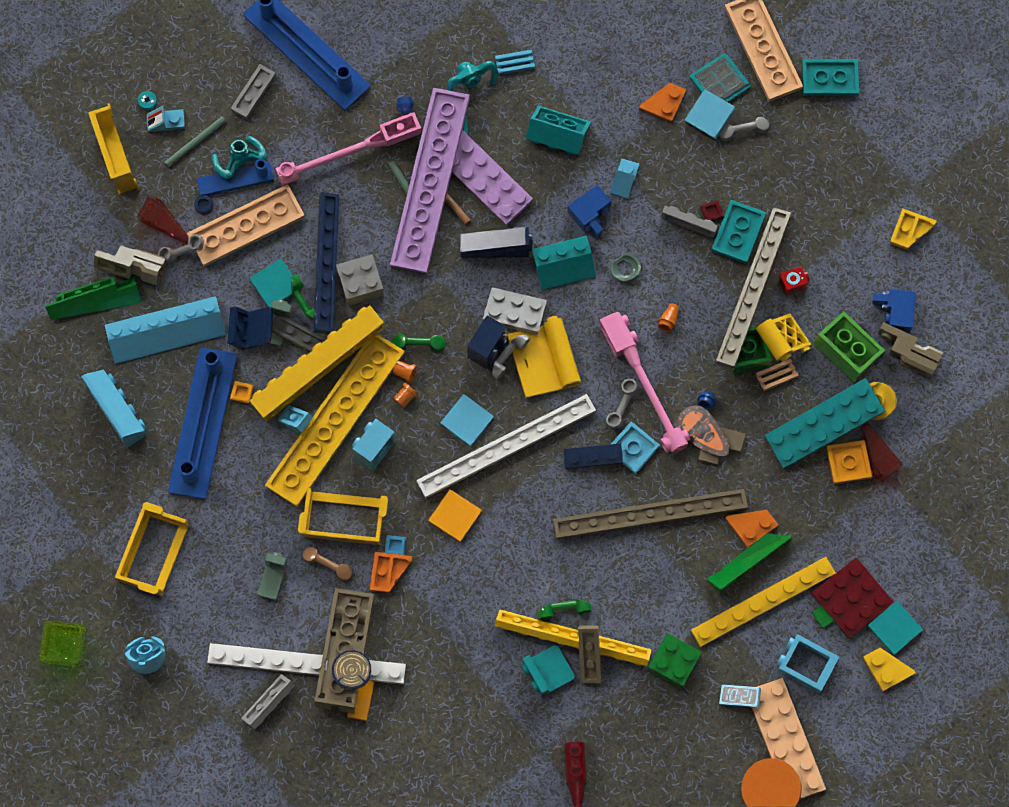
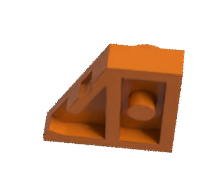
M375 552L370 591L389 594L412 562V556Z

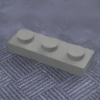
M259 64L230 108L231 111L247 120L275 78L276 73Z
M664 206L662 211V219L712 238L715 236L717 225L710 220L699 219L692 213H683L674 206Z
M281 674L241 719L255 730L263 723L270 712L277 707L280 701L290 693L295 685Z

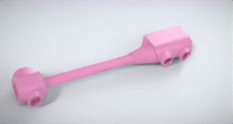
M415 112L381 124L380 131L361 143L296 167L293 162H284L275 170L283 186L299 180V173L366 148L387 147L422 134L421 126Z
M616 312L600 319L599 326L615 357L623 355L631 367L634 368L667 431L663 438L660 439L663 449L666 453L670 451L671 453H677L685 449L689 445L687 441L690 440V436L686 429L681 431L680 427L673 428L641 366L635 343L639 341L635 331L630 332L627 327L630 325L628 317L626 315L621 316L620 312Z

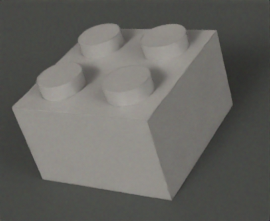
M372 254L336 265L348 306L384 296L383 286Z

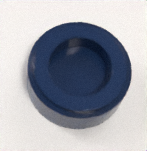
M206 195L199 196L194 202L195 210L201 215L209 214L213 210L212 199Z

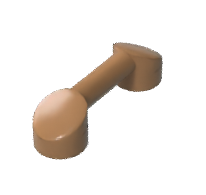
M308 547L303 551V559L306 563L318 562L335 571L338 579L343 582L351 579L352 570L348 565H338L319 555L314 547Z

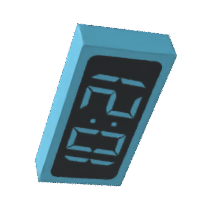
M722 685L719 704L723 706L759 708L761 688Z

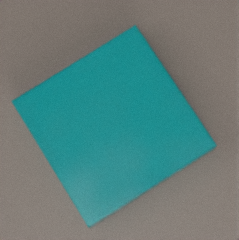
M282 259L277 260L249 278L268 307H271L273 300L285 301L293 296L291 290V277L293 275Z
M897 600L867 626L893 656L923 631L921 626Z

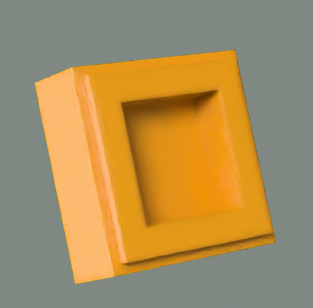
M235 381L230 400L249 404L254 386Z

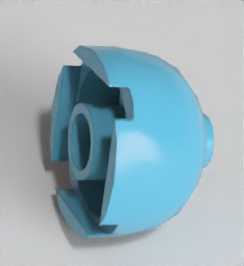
M151 636V639L146 640L144 637L133 640L126 647L127 652H125L128 665L139 674L156 672L165 661L164 643L157 637Z

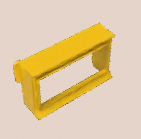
M108 103L106 107L88 112L110 178L114 179L118 193L136 188L138 191L136 179H133L112 118L114 115L110 104Z
M307 488L305 510L299 517L298 532L307 538L380 545L383 517L387 513L388 498L387 496H381L378 499L312 492L311 488ZM312 501L379 508L376 538L309 531Z
M145 502L115 575L116 580L162 597L189 528L188 521L163 512V508ZM150 517L179 526L156 586L127 578Z

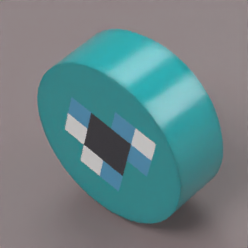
M144 91L139 95L138 103L141 109L149 111L156 107L157 99L154 93Z

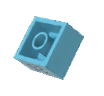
M377 419L373 423L369 422L364 429L365 433L361 438L358 437L352 444L354 459L372 472L396 442L395 432Z

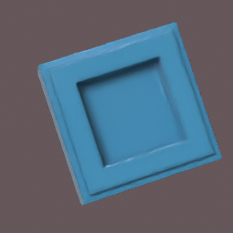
M387 535L385 553L404 555L406 537Z

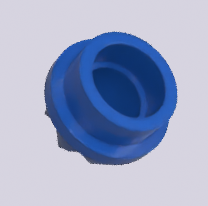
M412 97L397 98L398 103H396L399 112L408 114L413 110L414 102Z
M707 391L698 396V406L708 411L715 407L716 397L714 393Z

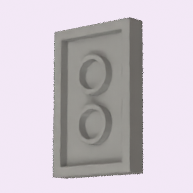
M492 287L483 321L488 315L507 326L508 329L538 335L547 300Z

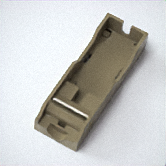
M335 588L316 690L315 708L331 710V706L339 708L340 712L355 714L358 689H343L336 684L332 677V665L335 658L345 651L355 650L365 655L374 594ZM326 661H328L327 670H325Z

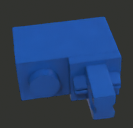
M597 184L568 205L567 212L583 231H591L597 238L603 234V229L599 225L601 223L599 215L604 216L610 211L611 200Z
M889 289V291H884L883 294L874 293L872 304L880 305L882 309H886L885 312H889L885 315V323L906 333L911 332L916 292Z

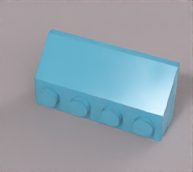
M104 370L81 376L86 387L127 448L147 436L144 431L147 427L141 419H136L134 416L136 414L135 409L131 404H126L124 401L126 396L121 388L117 390L114 386L116 381L111 373L107 375Z

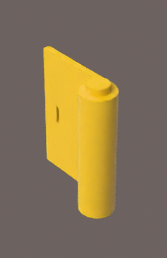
M557 316L547 318V322L540 326L538 335L521 331L508 334L507 339L509 343L512 339L523 334L530 337V341L524 349L520 350L516 347L512 352L525 398L567 389L581 383L562 318Z

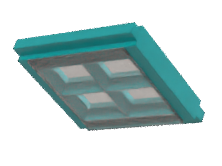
M725 53L689 76L701 94L706 89L726 102L733 100L751 88L749 82Z

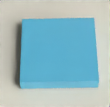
M704 89L685 118V121L712 138L717 139L736 110V107Z
M463 394L441 421L440 425L471 447L494 419V416Z
M632 421L611 443L622 444L623 465L635 475L661 446Z

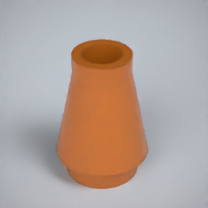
M669 304L668 308L658 319V328L661 331L670 333L675 329L680 309L676 304Z

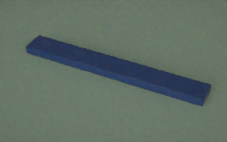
M321 192L319 195L313 333L329 335L334 331L339 195Z

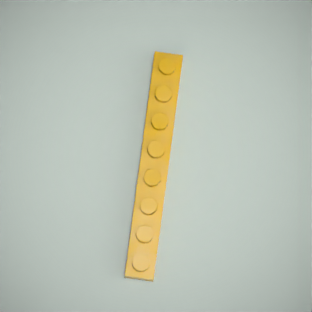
M824 557L691 629V633L701 648L832 577L836 572L827 557Z
M499 610L495 622L496 627L579 649V636L576 629ZM599 636L600 655L610 656L617 660H625L636 665L648 666L651 649Z

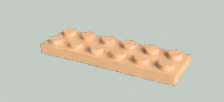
M736 0L725 4V11L768 102L802 90L803 85L763 1Z
M287 184L188 232L187 236L190 238L196 234L203 237V249L195 251L205 267L304 219L305 215Z
M783 678L758 686L761 688L759 708H752L770 758L788 763L798 773L802 784L800 799L825 791V785Z

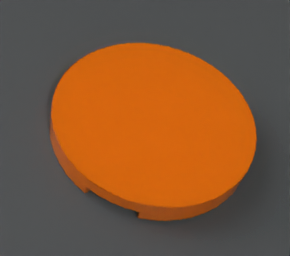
M767 758L754 763L746 771L742 780L741 791L747 807H796L801 798L802 784L798 773L791 765L779 759Z

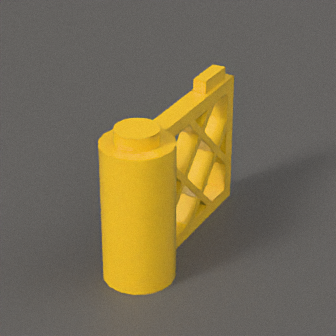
M790 313L773 320L768 319L756 328L777 361L781 360L784 362L794 352L801 350L804 353L811 349L809 347L811 343Z

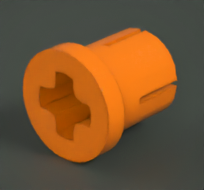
M397 361L393 375L405 379L408 383H412L418 367L414 364L409 365Z
M404 383L402 385L403 388L393 397L403 408L414 397L417 398L419 396L407 383Z

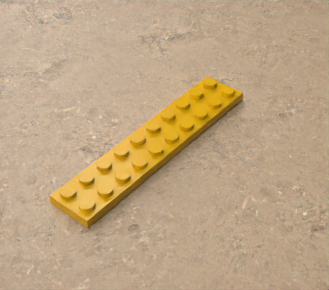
M378 334L364 344L316 411L307 428L302 431L271 475L265 487L295 507H298L307 494V488L313 486L392 373L397 361L401 360L405 351Z

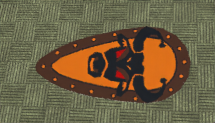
M694 405L687 407L681 412L678 417V427H680L681 431L687 430L690 436V443L703 451L717 456H727L729 454L726 436L708 410Z

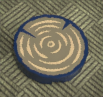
M349 650L335 658L332 665V677L341 688L357 690L365 686L370 679L371 663L362 652Z

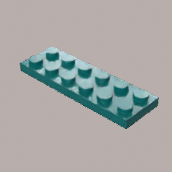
M865 378L765 436L782 467L785 469L885 413V410Z

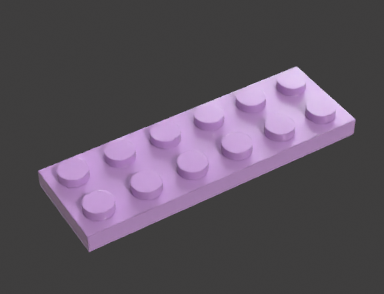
M462 130L452 173L507 226L533 201V198Z

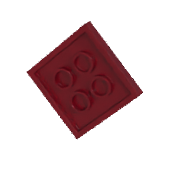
M857 558L853 559L811 593L848 639L894 603Z

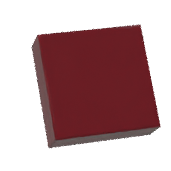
M718 200L700 205L704 220L707 219L714 222L724 218Z

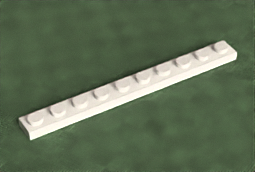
M585 394L416 480L426 499L595 413L596 409L588 395Z
M210 643L207 663L319 676L323 655ZM369 660L371 663L369 681L404 685L406 664ZM326 661L325 670H327L328 661Z

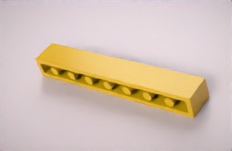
M370 305L367 308L363 307L357 312L356 317L352 320H346L342 324V328L337 332H331L323 343H317L308 355H302L294 366L284 369L280 377L270 380L267 383V387L262 391L258 390L249 401L267 422L386 328L385 323Z

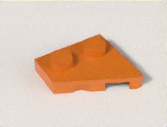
M668 83L642 103L639 110L672 123L684 98L686 89Z
M768 510L725 517L727 523L747 548L779 526Z

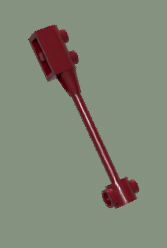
M567 742L564 744L566 785L569 787L574 807H582L585 785L587 783L584 742Z

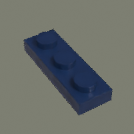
M622 444L564 449L565 468L623 464Z

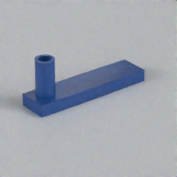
M258 159L254 166L236 169L234 176L230 179H224L218 173L197 178L201 196L214 195L274 181L270 162L266 163L264 159Z

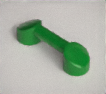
M296 274L291 277L292 293L304 314L314 321V308L310 309L302 296L300 289L304 285Z
M398 334L392 340V343L402 350L407 345L430 346L435 352H441L445 348V340L439 335H434L431 338H407L404 334Z
M583 600L548 604L537 613L538 620L552 619L554 617L553 611L576 608L577 614L592 612V605Z

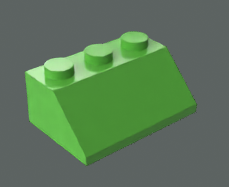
M844 311L818 334L813 343L854 383L868 371L885 351Z

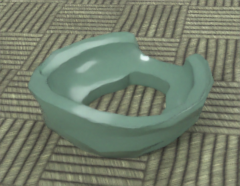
M624 253L623 256L611 262L613 277L622 282L634 280L641 270L639 258L634 254ZM621 261L632 265L633 271L630 275L623 276L619 273L617 265Z

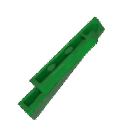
M112 276L61 293L55 297L56 302L47 304L45 308L49 318L54 320L141 303L142 299L135 277L116 284L115 278Z
M765 534L722 567L720 572L707 578V581L718 595L791 541L792 536Z

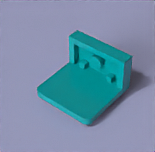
M553 645L533 657L528 655L522 660L523 665H521L523 672L526 676H530L533 681L531 682L532 688L535 693L539 692L541 697L574 680L575 675L557 645Z

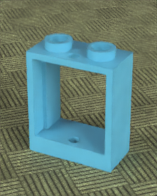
M797 634L795 639L790 638L786 646L789 649L786 656L781 655L777 663L780 666L777 672L820 694L839 656ZM798 643L828 659L817 683L786 667Z

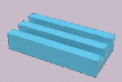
M532 50L495 56L499 75L535 69ZM530 62V64L501 69L503 66Z

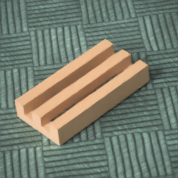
M791 359L756 373L763 391L795 379L799 375ZM785 366H789L788 368L781 370L777 373H774L772 375H769L765 378L761 377ZM788 372H792V374L789 376H786L767 385L764 384L769 380L777 378Z

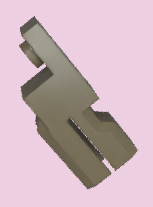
M120 246L115 256L98 250L94 255V268L130 279L132 274L140 276L142 281L158 285L167 264V258L124 246Z
M883 322L878 334L885 341L891 342L892 340L895 342L889 355L898 359L900 365L931 379L943 352L931 346L921 347L916 344L917 337Z

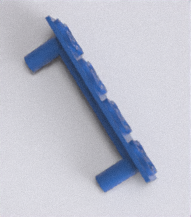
M257 0L243 13V16L343 110H347L371 88V85L280 0Z
M203 347L199 349L168 492L170 494L206 499L237 360L236 353Z

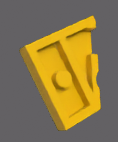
M902 208L889 244L908 250L935 226L936 220Z
M878 648L863 656L864 662L882 692L916 674L912 668L882 648Z

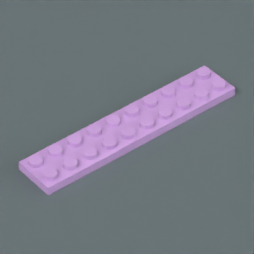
M433 88L390 262L391 267L428 273L470 100V95Z

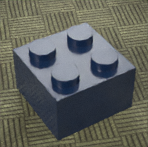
M487 315L467 346V358L486 369L490 364L494 365L498 358L497 352L499 349L503 350L508 342L506 339L508 336L507 326Z

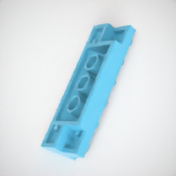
M216 296L105 325L115 364L226 336Z

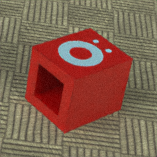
M800 266L780 273L778 280L785 296L806 289L809 276Z

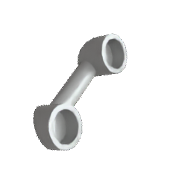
M758 117L756 121L736 126L726 124L719 134V138L722 141H729L734 133L755 129L758 133H766L767 129H769V122L764 117Z
M194 234L189 238L187 245L175 250L162 247L158 255L167 258V263L174 262L180 255L193 250L201 251L204 246V239L202 236Z
M523 334L511 340L494 363L492 375L495 379L499 380L506 372L507 368L502 364L516 347L522 350L529 343V336Z
M626 379L622 383L624 396L616 412L610 413L606 418L610 428L616 429L623 425L622 416L631 397H634L638 392L637 383L633 379Z

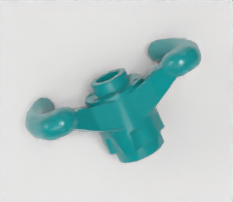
M487 61L477 66L471 65L470 62H462L457 68V75L448 80L447 90L455 92L454 87L461 84L468 88L475 87L480 82L481 75L491 70L490 84L495 85L498 80L497 66L492 61Z
M247 136L246 141L255 146L258 152L249 149L247 143L243 140H235L230 145V160L226 170L220 166L216 154L211 156L214 170L224 179H230L234 176L236 168L244 165L246 162L251 160L257 161L258 159L265 160L267 153L264 146L252 136Z

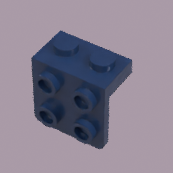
M236 306L230 307L227 344L242 350L269 344L272 337L273 309L266 307L248 312Z

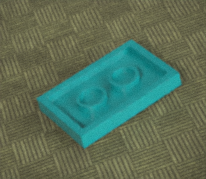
M802 59L803 96H859L858 59Z
M730 200L711 252L747 264L766 212Z

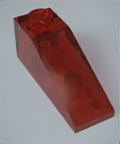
M147 197L137 214L139 222L187 245L188 235L165 206L164 202L158 198L152 199Z
M867 422L861 426L863 440H865L869 464L872 469L871 473L877 480L880 479L884 482L900 470L903 464Z

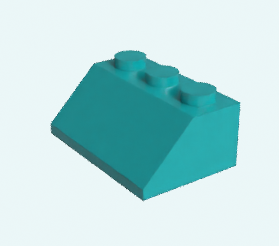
M538 105L530 118L526 139L536 144L548 145L552 149L565 150L568 154L579 155L591 121Z
M587 235L532 249L531 257L541 291L596 277Z

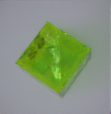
M45 621L39 654L40 662L48 665L82 668L87 635L85 625Z

